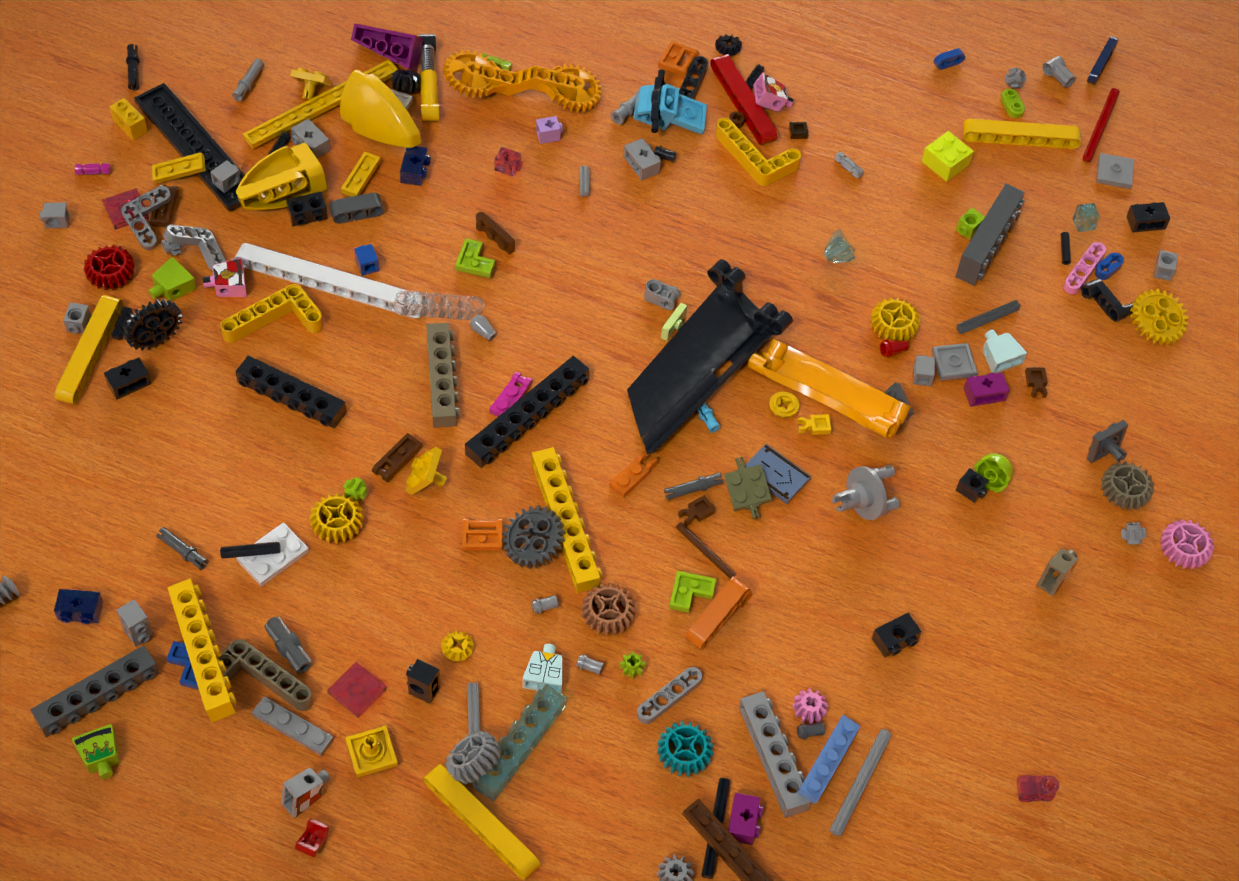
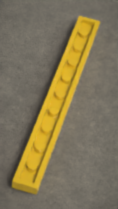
M387 60L363 73L367 75L373 74L382 82L391 79L393 72L398 69L390 60ZM347 81L243 133L244 140L254 149L278 137L283 131L291 130L292 127L304 120H311L340 105L343 89Z

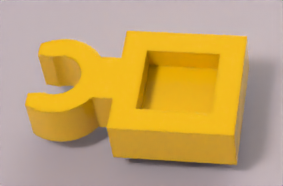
M829 414L810 415L809 420L804 417L797 419V424L804 425L799 426L798 433H806L808 430H811L812 435L831 434Z

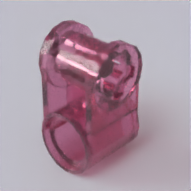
M1023 775L1016 779L1018 799L1021 802L1051 801L1059 789V782L1053 776Z

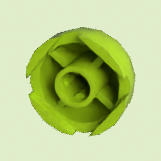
M987 454L974 465L975 472L989 480L986 488L994 491L993 493L1003 491L1013 478L1012 464L1001 454Z

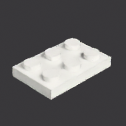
M284 522L254 543L280 542V553L236 557L238 563L261 587L309 552L308 547Z

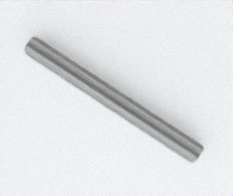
M881 729L853 782L830 828V832L834 836L842 835L891 737L888 730Z

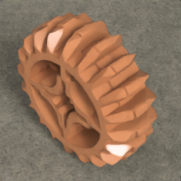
M602 583L600 589L594 586L593 591H588L587 597L584 596L583 604L581 605L585 624L590 625L591 631L597 629L598 635L602 631L605 632L606 636L609 632H612L615 636L617 630L623 633L624 627L629 628L630 622L634 621V614L636 613L635 601L632 600V595L627 594L626 588L620 590L619 584L615 588L612 587L611 583L608 587H605ZM619 604H621L625 610L623 614L620 612V609L618 608ZM594 605L597 606V610H599L598 615H596L592 609Z

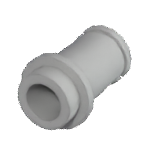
M552 595L539 600L535 598V601L531 602L533 612L541 614L542 611L558 608L556 596Z
M585 654L584 656L580 655L576 666L580 667L579 670L585 669L600 675L604 663L588 658Z

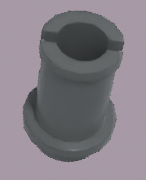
M822 722L809 725L801 723L800 726H797V735L803 740H806L807 737L823 736L825 733Z

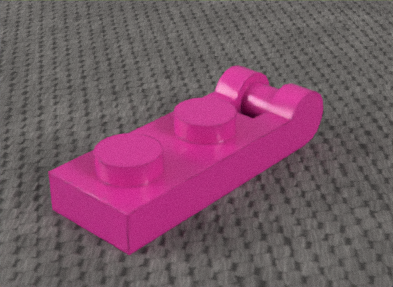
M516 371L510 382L489 408V413L497 417L500 416L527 393L532 386L533 379L525 378ZM518 383L522 384L521 388L516 385Z

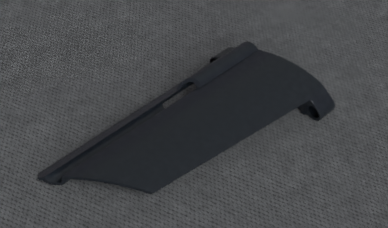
M720 259L707 271L709 278L717 287L627 389L646 454L654 453L772 335L782 334L793 323V318L788 312L784 310L778 312L775 305L770 302H766L760 309L755 306L743 293L742 282L746 278L744 272L738 267L731 269L729 263L723 259ZM727 360H730L733 364L720 377H717L715 372Z

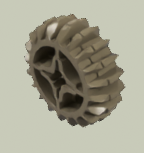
M1126 461L1123 465L1118 462L1105 471L1101 480V490L1104 491L1103 496L1108 497V502H1114V507L1119 505L1121 510L1124 507L1128 511L1132 510V508L1137 510L1140 507L1143 508L1152 498L1154 482L1151 481L1152 476L1147 475V470L1142 471L1141 466L1136 467L1134 462L1131 465H1128Z

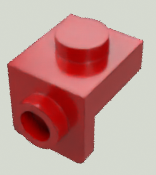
M310 818L305 832L296 842L295 849L315 857L326 843L329 826Z

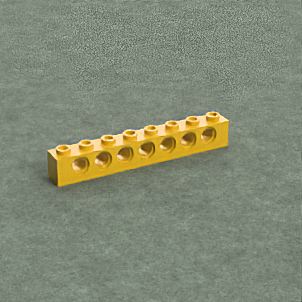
M554 447L532 452L531 464L546 507L549 509V512L553 510L564 524L562 529L566 534L562 535V537L565 539V542H560L559 544L563 547L561 550L576 593L591 590L594 586L599 588L602 572L600 568L596 567L595 552L589 548L591 545L589 536L584 534L583 529H585L583 519L578 517L579 509L577 502L572 500V488L570 485L567 486L566 471L562 470L560 466L562 465L561 457L559 454H556Z
M190 578L167 587L206 713L212 723L235 714L234 704H237L233 692H229V688H232L228 676L224 677L223 673L227 672L223 660L219 661L218 657L222 655L218 645L213 643L217 640L213 630H209V626H212L208 614L204 615V611H207L203 599L199 600L202 594L198 584L194 585Z

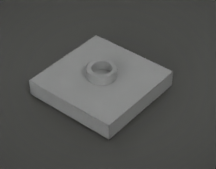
M1100 153L1096 183L1131 189L1134 159Z
M968 343L932 347L931 351L935 358L940 381L977 376V370Z

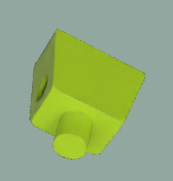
M172 257L153 273L154 287L150 288L148 292L153 299L163 295L167 300L173 301L196 290L194 277Z

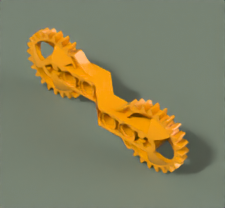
M467 49L466 53L460 50V53L455 51L454 55L450 54L443 68V76H446L445 81L449 82L448 86H454L453 91L460 90V95L463 92L466 93V97L472 94V97L475 98L477 94L481 98L483 94L489 96L494 92L511 96L531 89L546 93L552 101L558 100L557 105L563 104V109L569 107L570 111L575 108L577 112L580 109L585 112L586 109L591 110L592 106H596L602 94V86L599 85L600 81L595 80L596 75L591 76V71L586 72L585 67L579 69V65H576L575 68L572 64L569 67L563 64V67L558 65L553 69L536 65L518 72H512L499 68L493 60L487 61L488 56L483 58L482 53L477 55L475 50L473 53H470L469 49ZM461 71V80H457L453 74ZM585 82H588L591 88L584 90Z

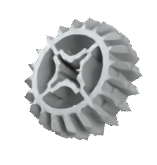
M487 731L473 732L471 736L466 735L465 739L460 740L457 745H454V749L449 752L450 755L446 758L447 762L445 764L447 771L450 775L452 774L455 781L468 784L469 782L474 783L476 779L480 780L483 775H487L489 770H493V765L498 763L497 759L500 757L499 753L501 751L497 743L498 741Z

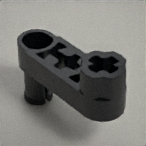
M1095 279L1081 285L1082 296L1088 299L1094 298L1107 316L1114 322L1123 320L1133 313L1130 311L1133 307V302L1123 306L1101 279Z

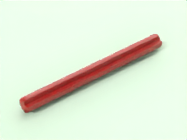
M1112 88L1084 152L1083 161L1091 162L1119 96L1120 91L1118 89Z

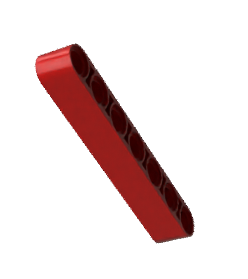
M725 54L712 58L710 60L712 71L738 112L744 114V122L758 144L762 145L777 140V131L763 108L756 104L754 94L730 56Z

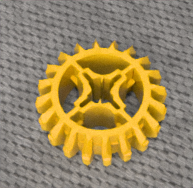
M890 297L888 301L883 299L882 303L878 302L876 307L873 308L870 318L871 327L874 328V333H879V338L885 337V340L908 341L909 338H913L918 332L920 313H917V307H912V303L907 304L906 300L899 301V298L893 300Z
M336 493L332 497L328 494L327 499L321 497V503L315 502V508L311 509L310 524L315 535H319L321 540L326 538L328 543L331 540H334L336 544L338 540H342L345 543L347 537L352 540L353 534L358 535L359 529H362L364 516L358 501H354L352 496L347 498V495L344 493L340 497ZM348 512L352 515L351 520L347 519L346 514ZM323 516L326 517V524H323L321 521Z

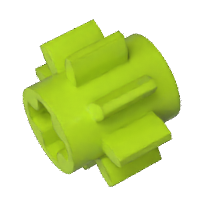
M357 477L351 480L347 479L343 485L347 498L352 496L354 501L364 500L368 493L366 491L367 484Z
M633 651L628 656L623 655L620 668L624 669V676L628 675L633 679L636 675H642V669L645 668L646 662H641L642 655L638 656Z

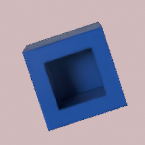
M372 244L354 248L355 260L362 276L379 271L378 258Z

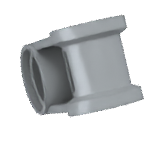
M651 279L646 283L644 299L665 310H673L674 302L680 297L681 293L676 287Z

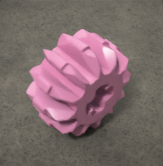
M809 688L807 693L802 690L799 695L795 696V703L792 708L796 711V717H802V723L805 720H808L810 724H813L814 720L819 723L821 718L826 716L828 703L825 702V695L819 696V690L812 693L811 688Z

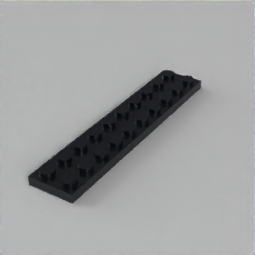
M162 83L134 97L138 107L181 157L197 153L204 155L206 171L196 174L229 212L241 206L236 194L240 183L223 193L212 183L211 171L225 161H229L232 165L236 164L167 85ZM240 170V180L242 181L245 175Z

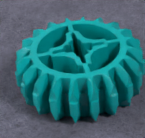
M682 721L680 726H678L674 722L672 728L667 726L665 733H661V740H658L657 743L659 747L657 748V754L660 755L659 761L664 762L663 767L665 769L671 767V774L678 771L679 777L682 775V772L686 773L687 777L690 776L691 772L697 775L699 770L704 771L705 765L710 764V758L713 757V751L711 750H713L714 745L710 743L711 736H706V729L700 731L699 724L696 727H692V722L685 725ZM671 742L674 743L676 748L674 754H671L668 747ZM697 744H699L702 749V754L700 756L696 754L697 751L695 750Z

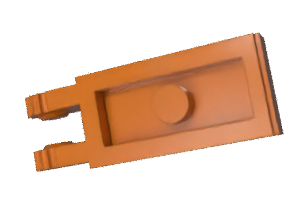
M645 450L637 459H634L609 483V486L622 497H625L649 475V472L657 465L658 459L654 457L644 466L642 463L649 456Z

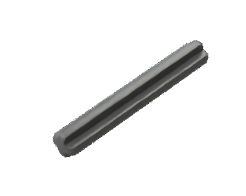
M1017 300L1011 301L958 323L956 329L959 334H963L1018 311L1021 307L1020 303Z

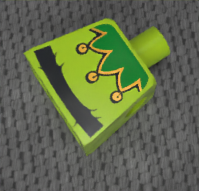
M112 724L72 738L75 748L89 773L98 771L101 779H106L113 775L111 766L119 763L116 735Z

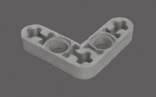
M159 186L126 203L121 210L124 220L145 250H153L157 246V239L143 216L170 201L171 194L165 186ZM162 192L166 197L162 198L159 196V193ZM144 200L151 201V205L147 208L143 207L141 203ZM130 209L131 211H133L135 217L134 219H132L131 215L127 213V210ZM137 223L145 225L142 230H136L134 226ZM144 234H146L148 239L152 241L151 244L146 242Z
M168 225L165 229L163 237L171 243L198 245L208 267L212 271L215 264L226 262L214 235L208 229L179 225Z

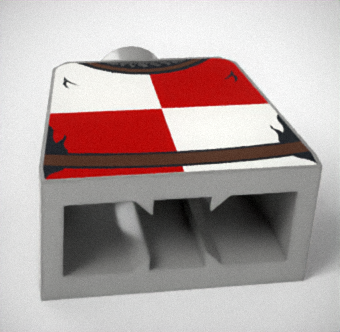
M308 768L283 783L281 804L293 818H296L322 797L323 785L330 781L329 774L325 770L316 774L311 768Z

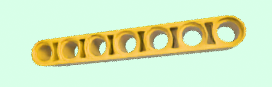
M967 119L963 122V138L968 142L1076 149L1081 145L1080 129L1077 126L984 119Z
M106 295L101 296L57 385L55 400L74 405L78 402L123 307L122 299Z
M438 764L423 777L427 787L522 880H525L541 865L537 857L459 781H455L452 774L450 775L443 765Z

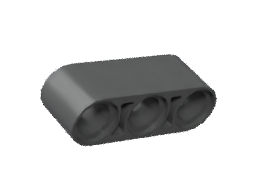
M378 193L337 199L332 201L329 206L333 221L338 224L377 217L384 212L382 200Z

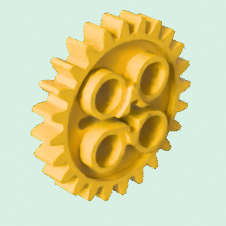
M1150 289L1148 292L1144 291L1132 303L1133 307L1130 311L1133 313L1130 317L1135 319L1132 324H1137L1136 331H1142L1140 336H1147L1146 341L1151 338L1153 344L1159 341L1160 345L1163 343L1169 345L1171 342L1175 343L1187 331L1186 327L1189 323L1186 320L1189 316L1184 315L1187 310L1181 308L1184 305L1183 303H1177L1178 297L1172 298L1173 293L1168 296L1166 295V290L1160 293L1159 289L1155 291Z

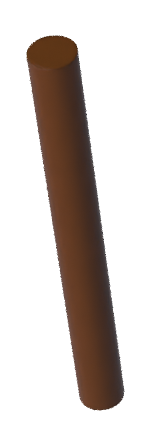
M680 522L676 526V529L729 579L736 576V573L685 525Z

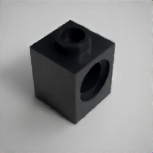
M969 468L959 480L956 491L975 503L979 498L983 499L987 494L988 489L986 487L989 480Z

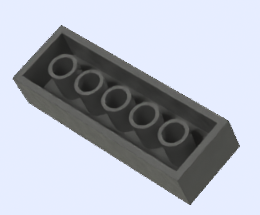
M1005 183L963 252L956 278L974 286L978 280L981 281L986 272L985 269H989L993 261L992 257H996L1000 250L999 245L1004 244L1007 238L1006 233L1011 232L1014 220L1017 221L1022 211L1020 210L1025 203L1023 199L1024 191Z

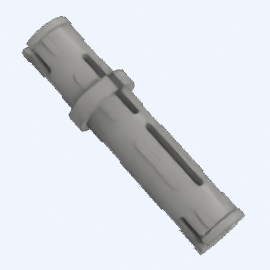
M255 59L243 79L239 80L236 90L232 93V97L236 101H242L246 92L250 91L253 81L264 67L261 59Z

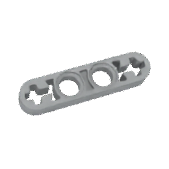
M689 667L638 707V720L643 724H650L701 684V671L698 668ZM689 675H696V680H689ZM679 685L683 688V691L679 694L674 693L672 687ZM659 697H664L668 703L661 706L657 704L656 700ZM643 711H650V716H643Z

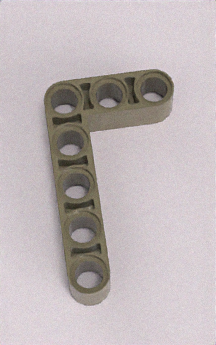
M242 639L233 641L221 653L222 656L218 657L219 661L223 660L224 665H230L229 668H226L227 672L223 673L224 677L228 676L230 681L243 669L297 710L307 711L312 707L313 699L310 688ZM238 651H244L241 654H236ZM254 662H260L258 665H251ZM271 673H274V674H275L273 677H268V676H267L268 674H271ZM285 685H291L290 688H283V686ZM302 696L307 697L305 700H299Z

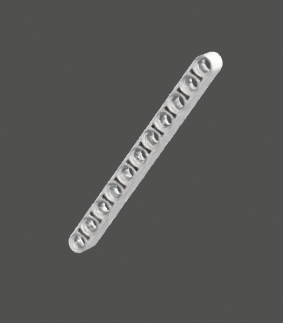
M248 243L241 245L234 258H242L244 268L412 318H419L427 303V299L420 294Z

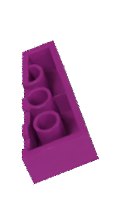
M354 23L352 41L409 70L417 72L424 38Z

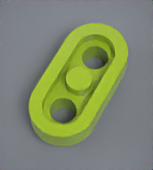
M1005 89L1001 95V102L1007 114L1012 118L1022 117L1025 106L1019 94L1013 89Z

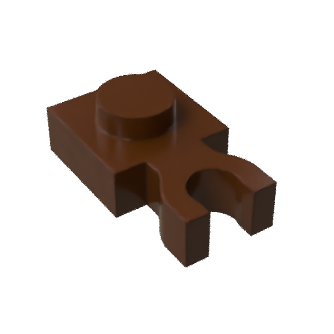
M1045 367L1026 368L1027 386L1033 387L1031 392L1032 398H1036L1037 392H1041L1042 398H1046L1048 393L1045 387L1048 382Z
M704 495L689 503L688 509L678 511L679 518L687 516L688 518L684 520V524L688 526L695 518L700 522L713 515L715 508Z

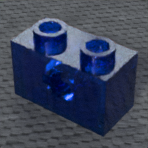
M418 146L406 148L400 169V183L422 185L423 179L427 177L426 166H429L431 156L428 155V148Z
M59 589L54 612L57 620L65 623L71 621L83 624L99 623L103 599L100 592Z

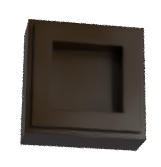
M789 122L791 139H808L807 122Z

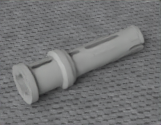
M636 94L627 102H622L617 110L611 112V119L616 124L621 125L627 116L633 114Z

